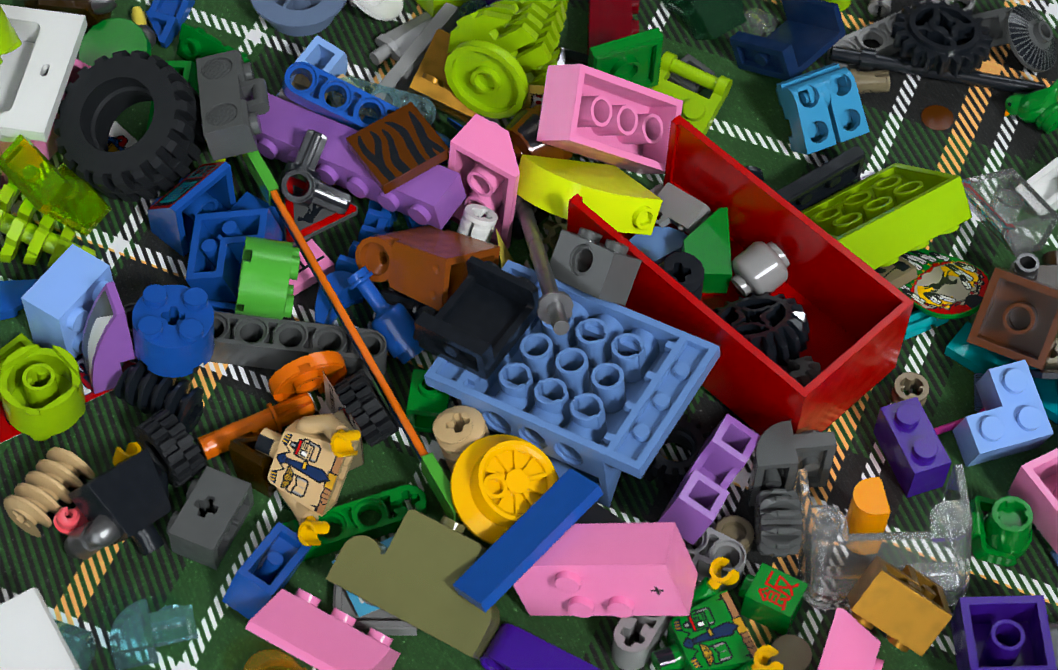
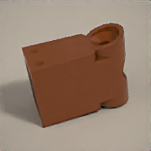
M424 225L365 238L357 246L355 259L358 269L366 266L369 271L373 272V275L370 277L371 281H387L390 288L439 311L467 278V260L474 256L484 262L491 261L498 266L500 246L451 230L443 231V229L440 230L431 225Z

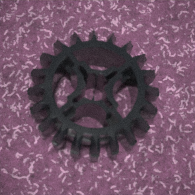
M770 292L761 296H756L753 293L751 297L743 298L739 296L738 300L734 302L726 301L724 302V307L713 309V312L778 366H787L789 360L800 358V352L807 349V342L810 340L809 322L803 306L797 304L795 298H785L784 294L771 296Z

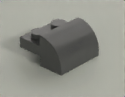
M791 420L779 422L768 428L760 437L755 452L747 492L749 506H754L759 491L771 488L792 490L826 486L837 448L835 432L807 430L801 434H793Z

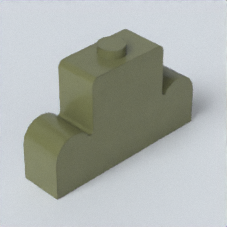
M410 509L403 518L388 548L380 541L368 536L352 537L341 548L326 577V580L475 659H481L499 626L500 612L496 604L485 613L460 596L453 586L488 548L462 535L466 527L444 515L439 523L414 509Z

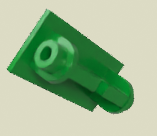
M185 22L182 23L176 54L187 61H193L196 64V59L235 50L228 45H222V41L206 33L204 28H195ZM241 51L244 63L251 62L247 54Z

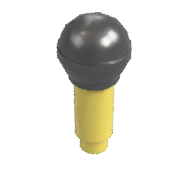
M135 6L131 9V19L146 33L151 48H153L156 43V34L148 26L142 8Z

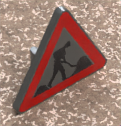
M291 176L287 181V190L292 194L301 193L305 189L307 182ZM284 196V204L305 240L358 214L357 205L350 203L345 214L340 215L313 203L306 207L291 202ZM284 224L285 241L293 242V246H295L296 243Z

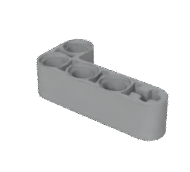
M708 527L693 544L697 548L687 549L698 572L697 580L701 581L704 577L711 578L709 573L710 564L718 557H725L730 560L734 567H724L721 571L722 578L735 569L739 572V580L730 586L722 584L719 588L722 591L734 589L742 580L747 558L746 550L737 540ZM631 616L621 618L613 634L611 654L615 665L623 670L643 668L667 629L671 616ZM637 632L640 635L639 643L635 642L630 647L631 643L635 638V633Z

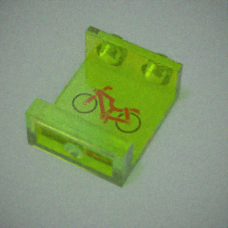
M21 134L0 156V169L39 212L86 237L112 210L99 194L71 171L64 162L56 169L27 137Z

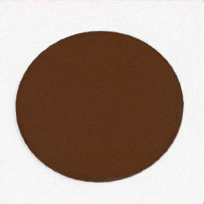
M941 105L928 106L921 114L922 122L932 130H946L954 122L952 112Z

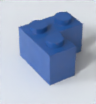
M269 208L195 214L185 279L191 288L198 287L203 289L208 295V300L220 302L236 301L239 291L237 288L245 237L252 236L279 241L283 240V231Z

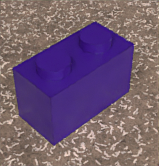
M913 397L881 407L873 433L906 498L943 487L952 462L918 398Z

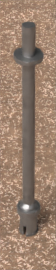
M517 195L514 217L520 219L542 292V296L538 300L537 314L541 321L546 324H552L553 331L557 335H565L570 329L568 319L572 316L573 301L567 293L558 291L534 216L538 207Z

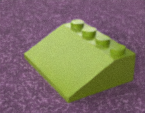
M894 163L801 211L874 270L879 267L895 264L898 262L899 256L909 251L925 248L929 245V240L939 235L955 232L959 229V224L973 218L960 176L900 163Z

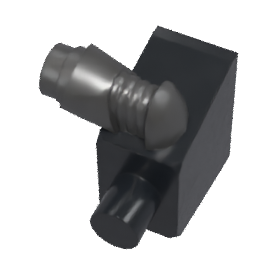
M137 442L128 443L126 451L122 450L121 447H116L112 459L114 465L112 468L68 494L89 521L68 534L64 542V549L68 556L74 559L86 560L101 548L115 545L130 537L133 538L143 556L165 544L153 523L171 511L168 474L152 461L147 448L141 451V446Z

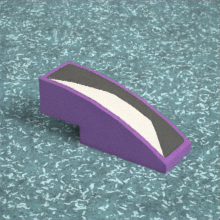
M114 281L106 283L97 296L88 314L83 331V360L94 394L115 388L122 375L120 363L135 358L126 314Z

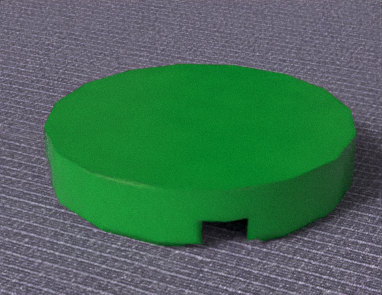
M120 17L105 19L94 25L83 37L79 48V60L92 67L95 65L94 60L104 55L112 58V53L126 50L131 55L132 51L139 50L145 51L151 56V44L146 33L133 21Z

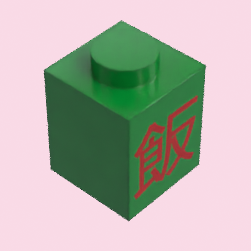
M762 562L755 576L747 575L738 596L744 599L741 615L782 635H787L804 602L808 584Z

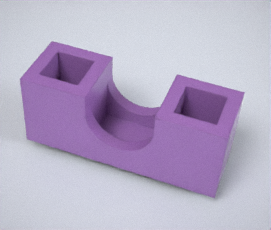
M727 413L704 442L658 522H675L681 537L693 545L715 520L730 493L727 491L729 485L746 465L761 436Z

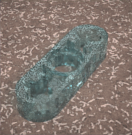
M346 76L340 78L364 91L365 88L370 89L369 93L374 96L378 93L387 94L392 100V105L398 108L401 106L400 98L405 99L402 106L412 102L417 107L419 103L422 105L421 111L426 113L425 119L431 125L435 120V106L426 97L355 77ZM329 91V99L334 107L344 105L343 97L338 92ZM370 108L359 110V116L378 120L374 110Z

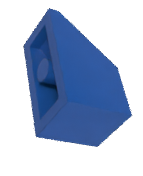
M278 522L236 572L222 602L250 620L281 589L286 587L312 546L301 544L298 534Z

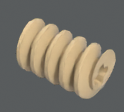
M467 405L454 406L444 410L434 420L432 428L451 474L456 460L470 444L483 437L490 436L483 415L476 408Z
M59 447L50 448L46 454L47 459L39 460L36 464V471L28 472L25 477L26 483H19L14 489L15 495H8L4 499V508L9 517L17 526L30 535L41 537V533L36 527L37 524L46 528L52 526L53 522L47 515V512L56 514L62 508L57 502L59 499L67 504L73 502L68 495L70 493L68 489L76 490L83 485L79 476L87 480H92L95 477L93 470L87 463L69 450Z

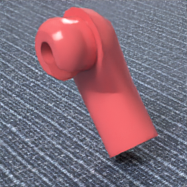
M68 506L62 507L53 519L55 528L64 535H68L72 530L89 522L77 506L68 509Z

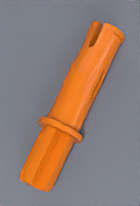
M302 393L274 406L268 403L266 404L267 408L197 437L206 460H210L229 451L228 447L231 440L258 436L264 428L277 431L278 433L283 432V427L292 424L297 419L314 414L315 406L308 393Z

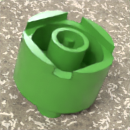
M252 236L245 237L235 314L282 320L283 317L291 318L294 303V285L289 284V279L297 280L300 248L293 247V242Z

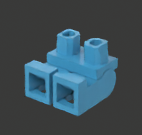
M833 63L776 84L779 105L782 107L784 117L789 120L792 136L789 137L791 151L809 155L836 145V142L841 143L870 132L855 79L848 68H840L839 64Z

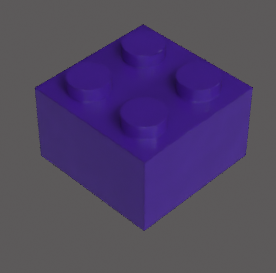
M1044 595L959 597L952 614L953 617L950 619L958 670H1057Z

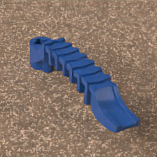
M364 117L362 121L370 125L378 120ZM373 200L369 201V209L359 232L358 241L353 240L348 256L339 255L335 265V272L329 273L326 276L345 309L364 300L363 295L357 288L352 290L349 288L350 284L346 280L359 270L355 259L358 244L365 238L393 232V223L398 218V211H388ZM319 287L315 303V323L333 325L338 316L323 290Z

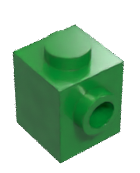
M413 369L406 415L415 431L434 433L432 429L434 420L444 410L451 408L453 396L426 385L424 375L428 369Z

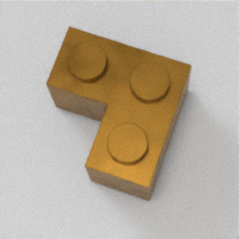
M878 555L847 595L852 611L851 615L861 625L868 629L876 626L887 634L886 638L896 648L903 652L911 649L921 657L953 617L942 586L908 564L900 571Z

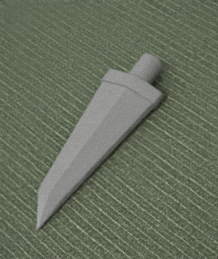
M425 12L375 38V43L379 47L369 54L373 64L378 66L389 57L398 61L433 19L432 16Z

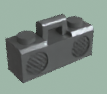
M238 50L196 59L203 135L213 161L258 151L256 135L262 133L258 115L265 114L270 109L266 81L262 78L255 79L251 62L244 63L241 52Z

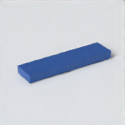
M570 468L453 584L456 592L486 613L603 495L600 486Z

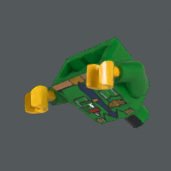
M718 557L712 561L709 567L711 578L704 577L695 586L689 616H671L666 637L669 646L651 653L656 670H783V664L778 661L767 665L768 660L772 656L777 655L779 651L770 645H763L756 649L728 591H721L719 588L722 584L730 586L739 580V572L735 569L731 570L725 577L722 578L721 576L722 569L730 562L729 559Z

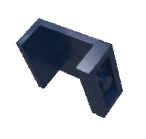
M781 0L787 20L770 35L762 37L738 31L729 39L738 68L782 80L799 76L846 35L838 4L822 0Z

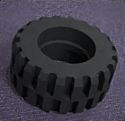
M126 50L112 53V58L104 55L94 60V66L91 68L85 66L77 73L80 77L74 83L69 82L64 91L67 95L64 101L61 100L57 111L60 117L54 121V133L59 136L56 138L55 143L67 167L96 191H100L106 197L114 200L121 198L125 202H136L139 200V195L143 199L148 200L157 197V191L161 189L165 192L176 186L175 180L180 176L184 179L191 171L188 167L192 160L197 162L202 152L198 148L199 143L205 142L201 125L200 97L197 91L191 87V84L164 59L156 55L150 56L145 51L135 50L131 52V55ZM153 101V119L145 135L127 149L109 152L108 136L117 117L128 107L136 103Z

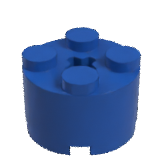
M152 284L144 289L143 295L136 302L132 312L133 347L138 361L140 359L147 365V370L169 378L190 375L193 373V369L203 362L205 366L210 361L214 352V310L208 300L207 293L201 288H191L183 285L161 286Z

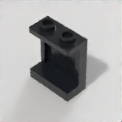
M471 256L466 262L467 278L439 312L433 316L423 311L414 324L421 348L487 380L538 316L539 294L538 288L529 279L516 277L501 270L499 266L491 261L484 262Z

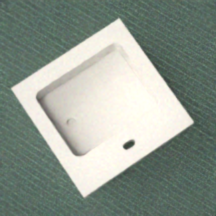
M0 4L22 42V45L14 51L0 56L3 60L2 64H0V141L14 142L19 139L47 142L88 26L86 16Z

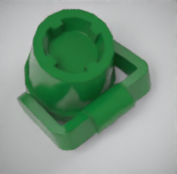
M983 496L975 497L966 505L969 538L974 556L981 561L1005 567L1016 565L1017 559L1026 553L1032 541L1033 511L1031 506L1025 500L1015 496H1005L999 500ZM981 510L987 511L989 513L983 517Z

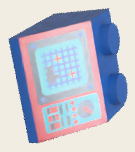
M226 161L202 164L192 173L187 174L184 179L181 178L178 185L167 194L155 199L150 208L147 209L151 232L184 257L190 252L195 214L229 211L236 203L231 165Z

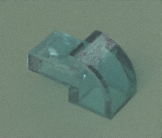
M145 598L126 607L115 619L110 632V648L116 670H125L159 662L157 647L199 638L192 604L186 606L168 605L157 612L150 613L148 602Z

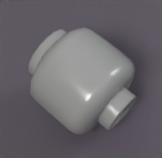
M755 241L733 259L732 270L735 276L731 278V281L736 289L745 297L750 293H754L756 296L764 295L767 292L771 294L788 279L787 267L790 266V262L783 251L772 241L767 244L762 241Z

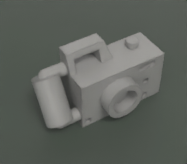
M669 182L665 186L658 184L650 189L652 193L663 200L658 214L661 218L657 219L655 223L661 228L671 223L681 232L685 231L691 234L713 214L705 203Z

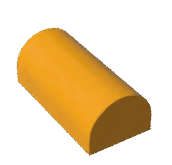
M879 477L866 478L855 486L842 529L844 544L851 551L858 554L877 553L891 513L882 479Z

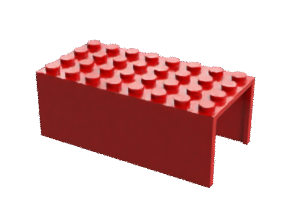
M678 115L671 121L663 186L667 182L705 203L713 213L720 207H728L731 262L755 241H762L766 244L772 241L783 251L790 262V266L787 267L788 279L772 292L771 296L784 294L785 298H795L796 303L803 306L809 322L810 340L807 342V349L800 352V358L811 356L813 361L820 363L823 371L803 387L713 312L715 308L724 307V302H734L738 300L739 296L742 297L735 291L732 281H730L727 293H702L700 301L629 241L636 234L616 231L586 206L579 194L569 199L567 231L578 234L579 228L582 227L603 235L600 242L605 244L606 239H610L629 247L627 254L642 260L626 305L621 306L720 346V357L702 386L760 436L771 426L791 420L793 434H801L807 430L823 432L896 367L914 301L683 117ZM671 223L665 226L677 229V227Z

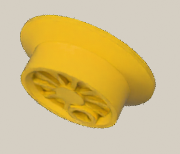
M490 435L470 444L456 460L450 479L451 499L457 515L467 529L481 540L493 545L559 477L550 459L532 443L512 435Z

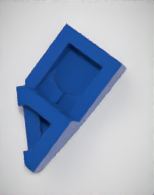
M153 0L149 10L145 11L162 47L167 48L175 39L182 23L186 21L195 0Z

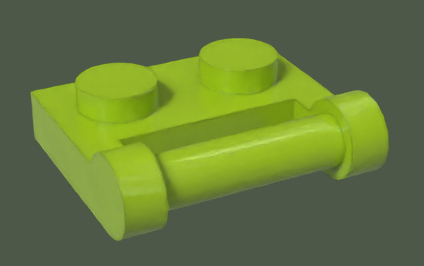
M666 51L661 58L658 85L649 89L683 100L681 117L706 135L731 89L733 80L723 75L716 77L678 60L676 54ZM671 73L712 90L713 93L710 99L668 81Z

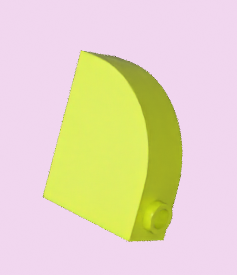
M522 154L518 166L520 176L517 195L546 212L568 220L569 199L579 194L583 198V203L616 231L652 235L663 200L615 165Z

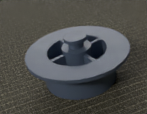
M250 0L254 10L263 19L268 21L274 29L295 37L310 36L324 30L342 10L347 1Z

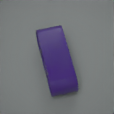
M507 623L500 626L480 659V663L485 670H600L594 665L547 641Z

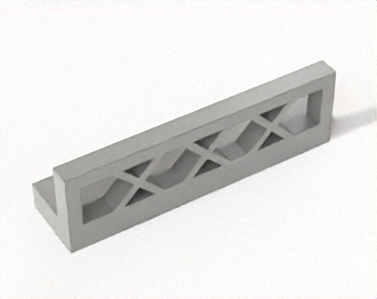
M446 2L371 94L398 108L412 102L424 117L432 106L406 93L436 30L442 29L451 34V31L457 26L456 21L459 20V7ZM369 108L370 118L378 120L376 112Z

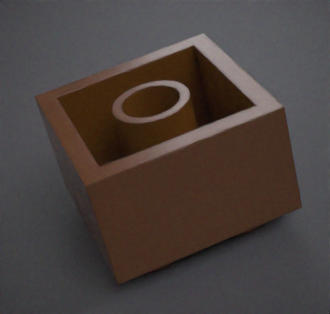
M995 267L966 342L1016 361L1026 360L1027 365L1043 370L1046 368L1058 337V288L1005 268Z

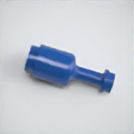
M364 266L346 279L350 284L349 288L351 290L357 288L375 312L371 328L380 332L385 337L387 350L394 359L398 357L401 363L405 364L424 350L419 346V342L413 339L415 320L403 304L390 305L386 302L370 280L373 272Z

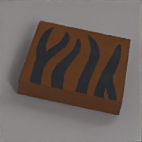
M412 102L346 138L348 147L384 194L449 159L448 146Z

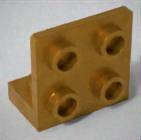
M437 29L406 94L468 123L476 112L468 109L456 98L446 80L444 68L447 56L450 54H447L450 33Z

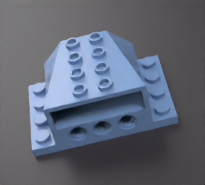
M511 260L505 263L501 270L516 277L529 279L538 288L539 298L542 296L535 270ZM555 279L558 291L567 293L574 305L572 316L568 319L570 329L565 335H557L553 331L552 324L544 323L537 316L487 380L438 356L425 373L426 385L461 400L462 406L467 405L476 408L483 415L490 435H512L535 445L550 459L559 479L572 468L597 483L603 495L596 502L610 508L621 471L639 479L642 478L719 359L720 346L616 303L597 299Z

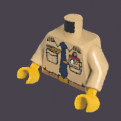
M331 413L305 416L302 419H297L284 430L282 435L264 428L255 444V450L274 458L267 476L268 481L277 488V491L300 525L298 528V539L304 546H320L321 541L318 539L317 534H327L329 532V524L326 521H319V516L323 517L337 503L353 457L358 454L356 449L361 438L360 431L349 430Z

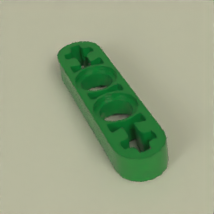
M410 484L402 485L331 508L323 517L319 516V521L337 523L341 526L342 532L335 538H325L321 534H317L321 545L312 546L302 562L341 550L347 540L354 536L364 535L375 539L397 532L408 511L405 506H402L403 501L409 500L412 505H415L416 511L426 515L427 499L425 493L417 486ZM387 505H390L393 518H388ZM368 510L376 511L381 515V520L372 526L363 525L358 518L361 513ZM297 519L283 523L287 528L298 534L300 525Z

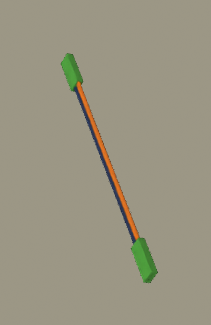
M259 151L242 154L246 166L269 206L274 205L297 247L300 248L301 254L421 461V472L448 518L462 524L452 503L448 478L433 452L428 454L283 203L279 194V186Z

